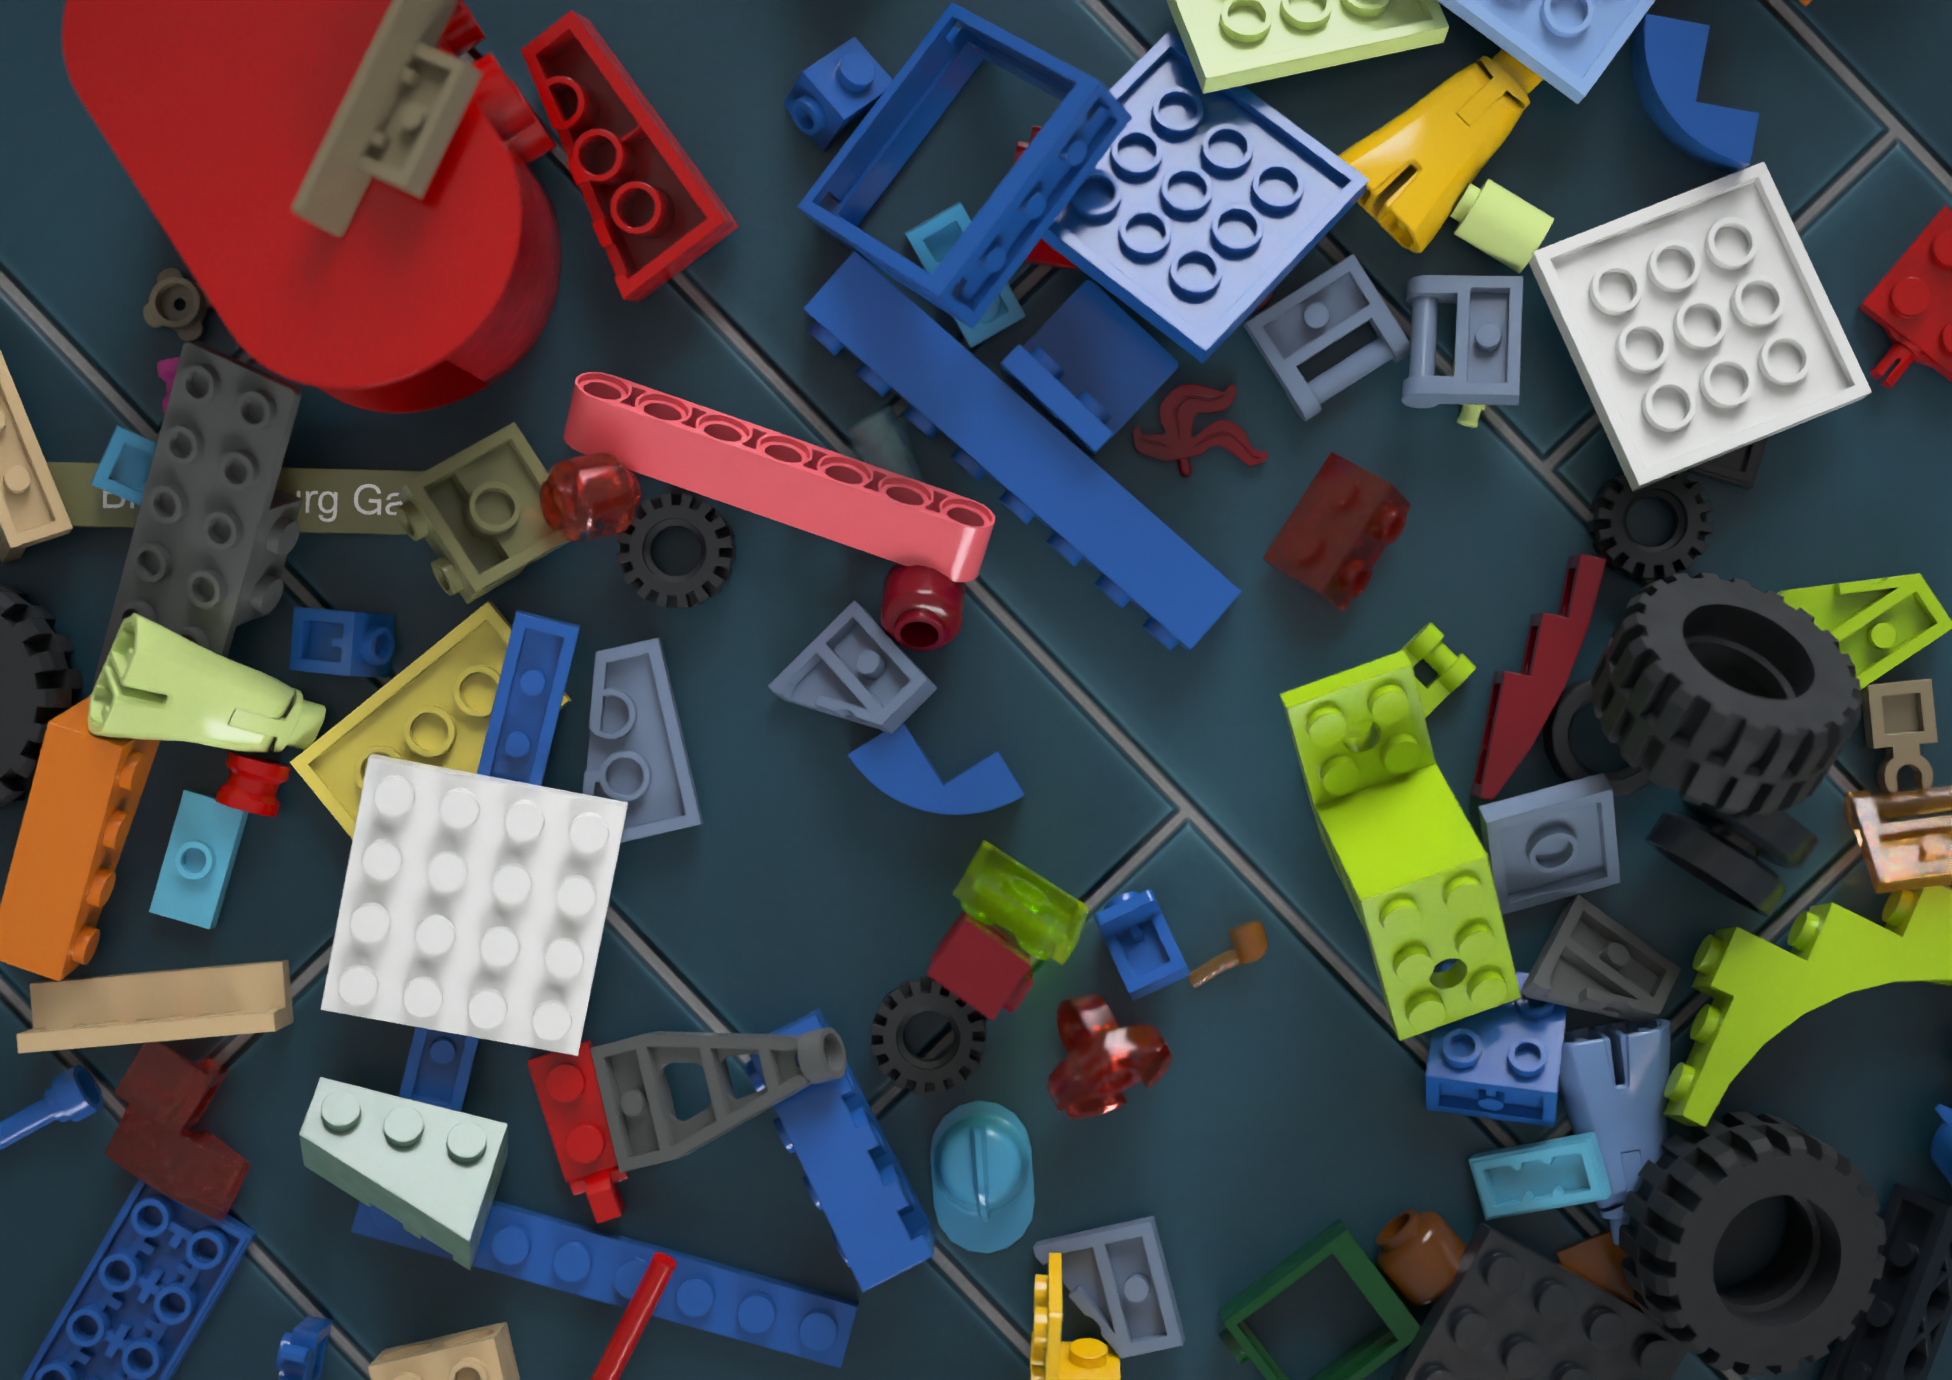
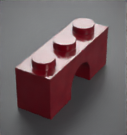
M968 904L932 953L929 961L931 964L927 969L928 976L992 1021L1001 1008L1012 1014L1034 983L1032 980L1033 974L1031 973L1033 968H1031L1029 947Z

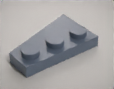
M653 638L597 651L595 654L588 728L590 729L587 767L584 772L582 794L628 802L620 843L703 824L661 638Z

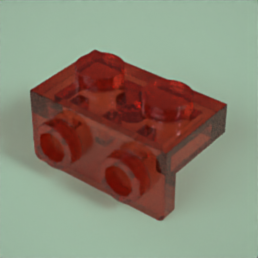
M1331 452L1263 559L1273 568L1317 592L1330 604L1343 611L1350 601L1362 594L1368 586L1372 576V567L1386 545L1393 543L1402 533L1411 504L1391 483Z

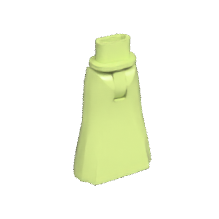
M134 613L123 620L89 699L87 722L89 732L94 735L131 739L185 741L242 752L267 753L269 749L272 752H281L285 746L301 750L307 749L314 743L325 719L326 708L322 704L304 700L300 690L291 688L272 676L218 655Z

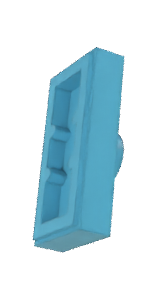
M191 789L183 791L150 906V913L209 930L216 928L249 812L222 805L215 801V796Z
M1595 1131L1475 1153L1468 1159L1485 1220L1606 1200L1613 1193Z

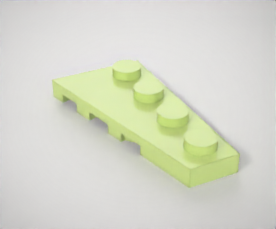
M1166 0L1203 94L1444 43L1449 29L1447 20L1437 0Z

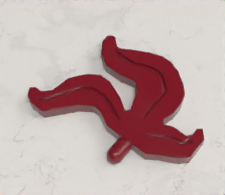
M1197 384L1180 385L1172 390L1159 406V420L1165 432L1164 435L1155 433L1145 436L1138 425L1132 432L1135 451L1143 456L1154 458L1164 463L1177 460L1179 473L1182 477H1189L1192 473L1191 457L1200 456L1210 447L1214 446L1227 450L1248 467L1260 465L1268 456V452H1258L1252 448L1246 433L1235 423L1225 419L1215 421L1201 430L1195 437L1191 436L1194 418L1198 413L1212 414L1225 411L1233 403L1237 394V388L1233 384H1230L1224 392Z

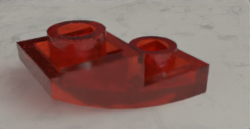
M149 1098L133 1099L130 1101L105 1152L113 1161L151 1187L216 1220L226 1217L252 1165L209 1130L190 1132Z

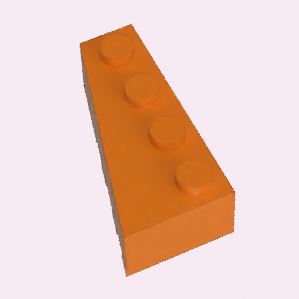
M90 696L48 721L0 905V961L59 982L80 964L87 965L96 951L100 939V929H97L96 925L102 908L112 893L116 879L115 871L160 740L94 735L89 732L87 717Z

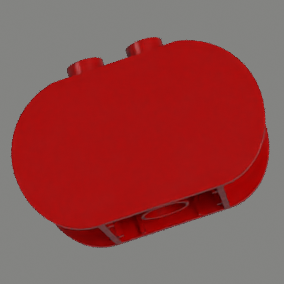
M66 0L62 24V45L66 68L73 87L229 331L238 343L258 362L288 379L316 386L328 395L346 404L374 412L405 414L443 408L478 394L508 374L535 344L548 321L558 293L562 270V246L560 229L551 199L529 164L557 146L514 80L511 81L491 52L471 65L483 74L422 198L420 199L372 177L344 235L337 237L294 214L291 207L392 0ZM463 0L458 1L435 48L457 59H460L461 55L487 39Z

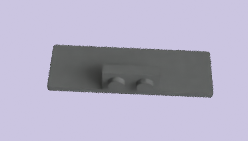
M198 341L187 342L183 345L94 677L93 689L123 620L134 613L227 658L236 626L268 615L276 607L283 593L284 584L280 578L286 557L295 546L300 533V524L297 519L303 499L282 489L275 491L302 392L298 387Z

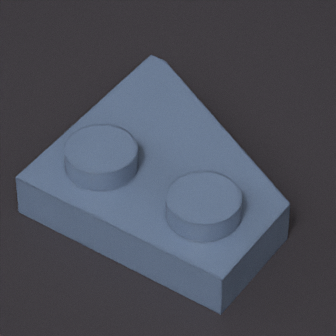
M855 600L768 685L776 695L785 701L888 733H893L938 689L902 648L886 634L885 630L869 612Z
M1154 1216L1045 1239L1035 1243L1033 1246L1035 1257L1042 1265L1048 1264L1049 1252L1062 1253V1282L1070 1290L1069 1297L1085 1316H1089L1100 1326L1101 1335L1120 1358L1183 1346L1186 1338Z

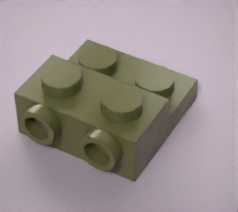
M515 422L406 481L398 495L403 504L396 508V513L402 527L412 540L426 539L438 558L431 562V568L439 585L450 596L459 592L467 604L521 574L525 567L578 537L576 534L580 535L579 531H584Z

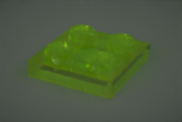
M985 840L982 841L972 856L952 895L962 901L961 907L972 918L986 925H993L996 922L1015 934L1018 945L1030 955L1044 961L1052 958L1061 965H1064L1076 947L1090 907Z

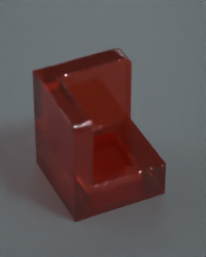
M147 1042L143 1044L114 1094L180 1134L198 1123L230 1070L209 1057L194 1064L160 1042Z

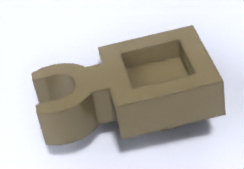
M1932 679L1868 684L1861 689L1866 748H1885L1886 757L1880 763L1877 771L1879 787L1884 792H1897V772L1902 766L1907 765L1914 773L1913 781L1915 788H1931L1933 770L1930 763L1920 755L1919 744L1938 742Z

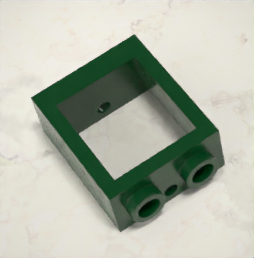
M1340 1218L1218 1309L1226 1326L1225 1329L1218 1333L1221 1340L1240 1365L1251 1359L1264 1376L1263 1380L1291 1379L1246 1319L1332 1254L1385 1323L1309 1380H1363L1410 1345L1421 1326Z

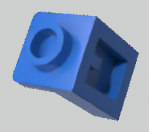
M294 607L289 670L343 676L387 678L390 675L391 658L395 648L393 636L394 616L390 614Z

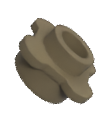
M167 268L159 273L157 284L150 293L149 303L144 307L143 316L150 326L154 328L166 326L177 331L180 339L192 342L198 340L203 335L204 327L202 321L208 308L213 307V304L199 283L196 284L185 279L183 273L176 268ZM179 299H184L186 302V307L182 311H178L175 307V303Z

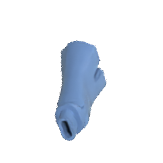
M1653 1019L1648 1024L1627 1020L1567 1030L1564 1033L1559 1091L1574 1135L1592 1131L1596 1132L1613 1193L1608 1199L1595 1202L1599 1208L1600 1216L1610 1221L1612 1241L1616 1245H1619V1228L1621 1224L1629 1225L1630 1215L1623 1211L1629 1191L1637 1193L1644 1180L1638 1176V1173L1648 1159L1656 1163L1663 1156L1665 1151L1661 1145L1669 1140L1668 1117L1663 1115L1668 1104V1098L1664 1097V1090L1669 1078L1671 1025L1670 1021L1665 1019Z

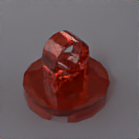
M1087 994L1066 999L1059 1004L1057 1010V1027L1061 1041L1069 1056L1062 1060L1049 1075L1046 1088L1059 1113L1065 1109L1068 1117L1071 1119L1095 1117L1128 1103L1122 1092L1133 1087L1139 1081H1143L1147 1090L1158 1083L1170 1069L1173 1055L1158 1027L1143 1024L1119 1028L1108 1005L1098 994Z

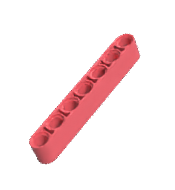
M587 372L576 377L563 438L567 445L580 453L904 566L921 565L934 568L949 577L953 582L973 581L979 575L995 523L993 512L984 504L611 374Z

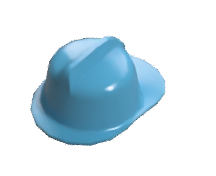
M977 1100L958 1105L942 1118L932 1137L930 1160L933 1202L939 1226L952 1242L968 1251L992 1253L1007 1249L1024 1235L1033 1218L1035 1202L1032 1151L1027 1130L1015 1113L998 1103Z

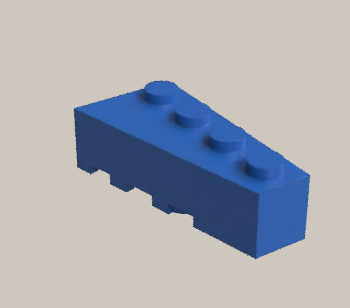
M819 1007L769 1034L802 1035L809 1031L829 1027ZM749 1054L752 1060L744 1063L753 1087L758 1092L766 1087V1082L759 1055ZM848 1061L843 1077L819 1084H811L774 1105L779 1116L773 1120L777 1133L790 1154L796 1152L806 1173L803 1176V1181L817 1209L819 1211L824 1210L834 1231L832 1236L836 1247L849 1268L851 1267L862 1292L933 1256L936 1231Z

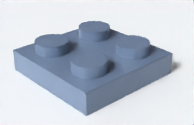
M1604 773L1478 806L1484 851L1488 856L1501 915L1621 883L1613 789Z

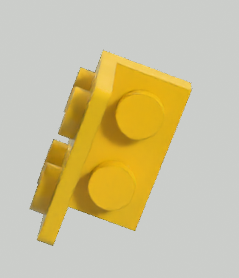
M1049 1252L1047 1275L1035 1274L1034 1327L1031 1332L1030 1380H1121L1120 1356L1109 1344L1093 1338H1081L1073 1342L1061 1341L1062 1253Z

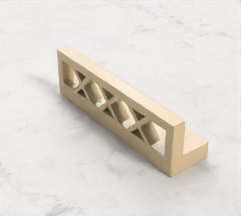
M0 350V560L4 564L21 558L26 547L69 534L73 526Z
M288 960L82 977L63 979L60 982L56 980L37 981L29 984L33 1028L18 1033L16 1036L19 1054L275 1032L294 1023Z

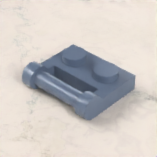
M1354 254L1244 324V328L1285 390L1290 403L1304 421L1309 420L1322 411L1320 404L1391 359L1398 363L1410 355V342ZM1369 321L1378 338L1308 383L1305 381L1297 368L1299 365Z
M1420 275L1412 277L1407 281L1406 302L1412 306L1409 377L1402 382L1401 401L1404 405L1420 409L1435 407L1438 404L1519 405L1523 276ZM1442 304H1457L1454 376H1435L1438 307Z

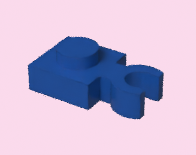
M308 1315L293 1328L292 1333H284L276 1359V1370L280 1371L277 1380H321L333 1320Z

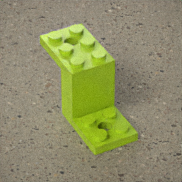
M1404 650L1281 693V701L1321 841L1366 932L1391 1025L1398 1040L1407 1039L1521 998L1488 856L1436 764L1412 664ZM1363 720L1373 721L1370 729L1363 735L1354 738L1344 737L1348 728L1356 722ZM1450 958L1457 959L1451 968L1442 972H1433L1434 967L1439 962Z

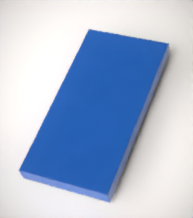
M152 1169L145 1170L21 1380H171L258 1232Z

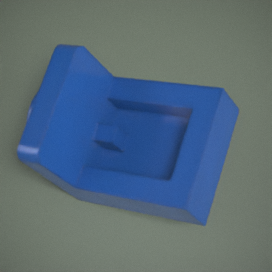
M853 37L802 71L786 97L784 106L791 114L796 126L802 132L809 135L821 149L825 150L835 143L845 126L874 106L893 80L856 37Z
M1146 890L1140 894L1135 891L1120 894L1111 899L1105 905L1103 911L1094 915L1097 926L1132 1001L1191 975L1152 890Z

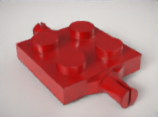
M1946 205L1935 215L1858 306L1859 310L1883 328L1888 339L1893 344L1875 368L1870 371V375L1877 381L1895 363L1892 370L1880 382L1882 386L1888 389L1894 387L1896 381L1913 361L1932 367L1952 383V210Z

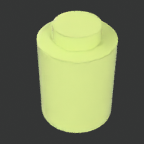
M1489 178L1481 188L1470 183L1450 214V217L1459 222L1454 231L1456 236L1517 273H1521L1533 257L1532 253L1538 249L1554 221V218Z

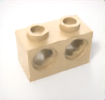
M507 1321L384 1349L368 1366L371 1380H520Z

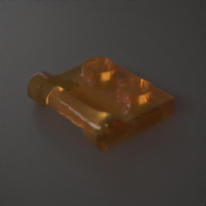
M1952 783L1949 786L1872 796L1868 790L1847 792L1845 794L1844 810L1846 820L1851 830L1855 831L1876 894L1952 884V815L1884 824L1880 822L1883 819L1952 811Z

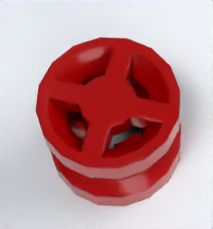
M228 751L225 761L229 769L228 778L225 784L218 787L215 801L245 812L278 817L281 803L277 798L280 784L288 780L291 767L265 757L239 751Z

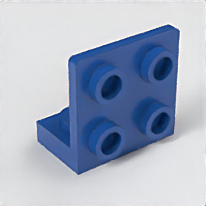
M1085 280L1023 347L1018 344L1001 362V372L1093 458L1178 368V361L1092 280Z
M1444 964L1441 967V972L1451 968L1454 964ZM1515 972L1520 991L1530 973ZM1520 992L1521 998L1432 1029L1425 1075L1426 1110L1555 1127L1559 1074L1568 1007L1528 998Z

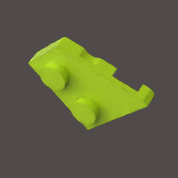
M1920 573L1781 590L1777 593L1784 597L1782 602L1795 610L1801 607L1815 618L1814 624L1822 631L1828 629L1839 641L1840 653L1850 656L1855 666L1856 678L1860 681L1861 689L1952 629L1951 619Z

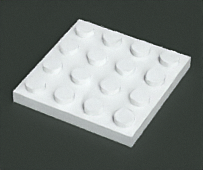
M1765 162L1536 250L1532 253L1533 257L1528 262L1632 492L1857 402L1872 393Z
M370 754L367 761L321 1010L578 1056L628 802Z

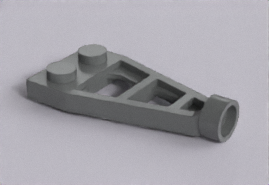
M831 1027L809 1031L802 1035L655 1031L590 1048L620 1173L687 1156L809 1085L843 1077L847 1066L843 1041L837 1031ZM757 1054L760 1058L766 1087L756 1093L736 1099L726 1058L729 1056ZM672 1062L696 1063L704 1069L711 1104L706 1110L687 1121L679 1120L676 1116L665 1070L666 1066Z

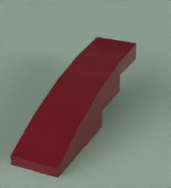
M1583 554L1568 557L1557 615L1548 613L1531 614L1520 674L1508 671H1494L1471 787V796L1494 800L1533 746L1566 685L1589 627L1606 559Z

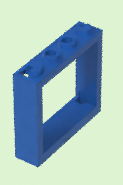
M952 2L797 208L831 239L851 252L856 251L868 263L973 329L1132 119V116L1101 81ZM956 22L962 26L961 30L954 27ZM986 59L1061 100L1062 103L934 272L930 274L863 232L857 226L981 62Z

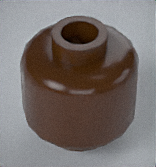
M1408 1209L1391 1219L1377 1235L1375 1242L1379 1248L1375 1256V1263L1379 1272L1408 1304L1425 1306L1438 1300L1450 1287L1459 1268L1460 1257L1467 1245L1438 1213L1432 1211L1417 1213L1414 1209Z

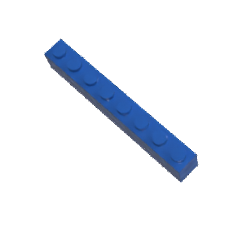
M856 251L847 258L803 308L807 317L814 322L807 329V332L834 356L843 348L862 365L856 370L855 374L868 387L882 398L891 390L909 406L903 414V417L929 440H932L939 432L953 444L957 450L950 458L977 482H980L986 474L1005 490L998 500L1026 525L1033 517L1037 518L1053 533L1046 541L1047 544L1074 567L1081 559L1087 562L1101 575L1094 585L1121 609L1131 601L1149 618L1142 627L1169 651L1178 643L1186 651L1191 650L1242 592Z

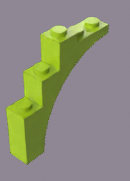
M1930 879L1904 883L1903 887H1897L1892 892L1884 906L1882 920L1886 922L1885 928L1835 903L1811 906L1809 911L1804 910L1800 913L1791 927L1787 940L1788 945L1793 947L1791 952L1739 927L1718 929L1715 935L1709 934L1706 936L1693 960V969L1697 970L1698 973L1692 988L1714 998L1712 1005L1705 1004L1701 1008L1693 1022L1690 1038L1695 1040V1043L1686 1063L1680 1062L1677 1064L1668 1078L1664 1097L1668 1098L1669 1102L1663 1115L1685 1126L1706 1127L1731 1081L1766 1042L1803 1014L1847 993L1898 982H1927L1952 987V890Z

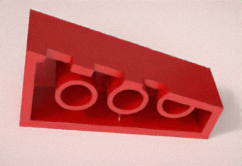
M571 10L521 49L551 125L559 135L569 160L567 162L576 186H579L594 221L592 225L601 247L606 250L616 275L614 279L624 300L640 303L740 227L590 20Z

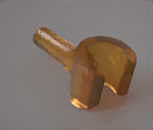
M1255 920L1229 929L1228 933L1234 949L1223 952L1191 972V975L1187 977L1193 987H1199L1228 968H1233L1238 964L1251 963L1262 958L1268 947V939L1262 922Z

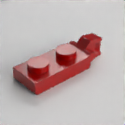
M588 1039L580 1043L578 1056L551 1051L527 1060V1064L565 1181H569L574 1196L586 1192L596 1223L598 1224L620 1217L622 1212L626 1211L617 1182L628 1179L629 1172H619L590 1051L593 1044Z

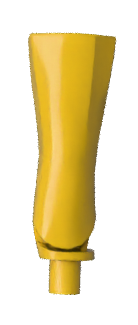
M1503 49L1492 59L1482 56L1477 62L1452 75L1406 111L1338 155V157L1369 179L1366 191L1357 203L1401 247L1413 253L1423 252L1442 227L1469 184L1472 183L1513 130L1523 111L1530 104L1527 95L1543 78Z

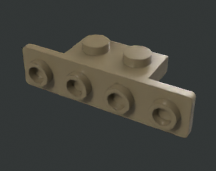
M392 0L292 204L291 210L294 214L328 233L341 237L344 235L372 177L420 199L422 198L483 74L469 63L435 49L459 0Z

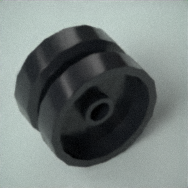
M1678 792L1680 799L1682 798L1683 794ZM1681 799L1683 805L1706 822L1704 825L1679 813H1662L1646 837V842L1661 855L1701 882L1743 907L1767 918L1770 917L1786 893V888L1781 877L1759 861L1758 857L1760 856L1782 868L1801 869L1819 842L1818 838L1784 810H1776L1765 815H1750L1747 809H1742V811L1736 814L1716 811V806L1703 802L1698 806Z

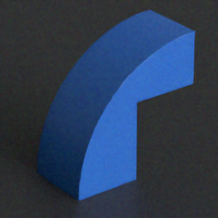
M1646 14L1632 32L1630 53L1636 90L1652 123L1676 149L1697 163L1730 175L1741 171L1751 163L1760 113L1696 102L1710 25Z
M903 722L893 733L884 731L848 754L857 769L882 792L899 802L927 812L944 815L976 814L997 809L1025 796L1023 789L998 750L944 784L906 722Z

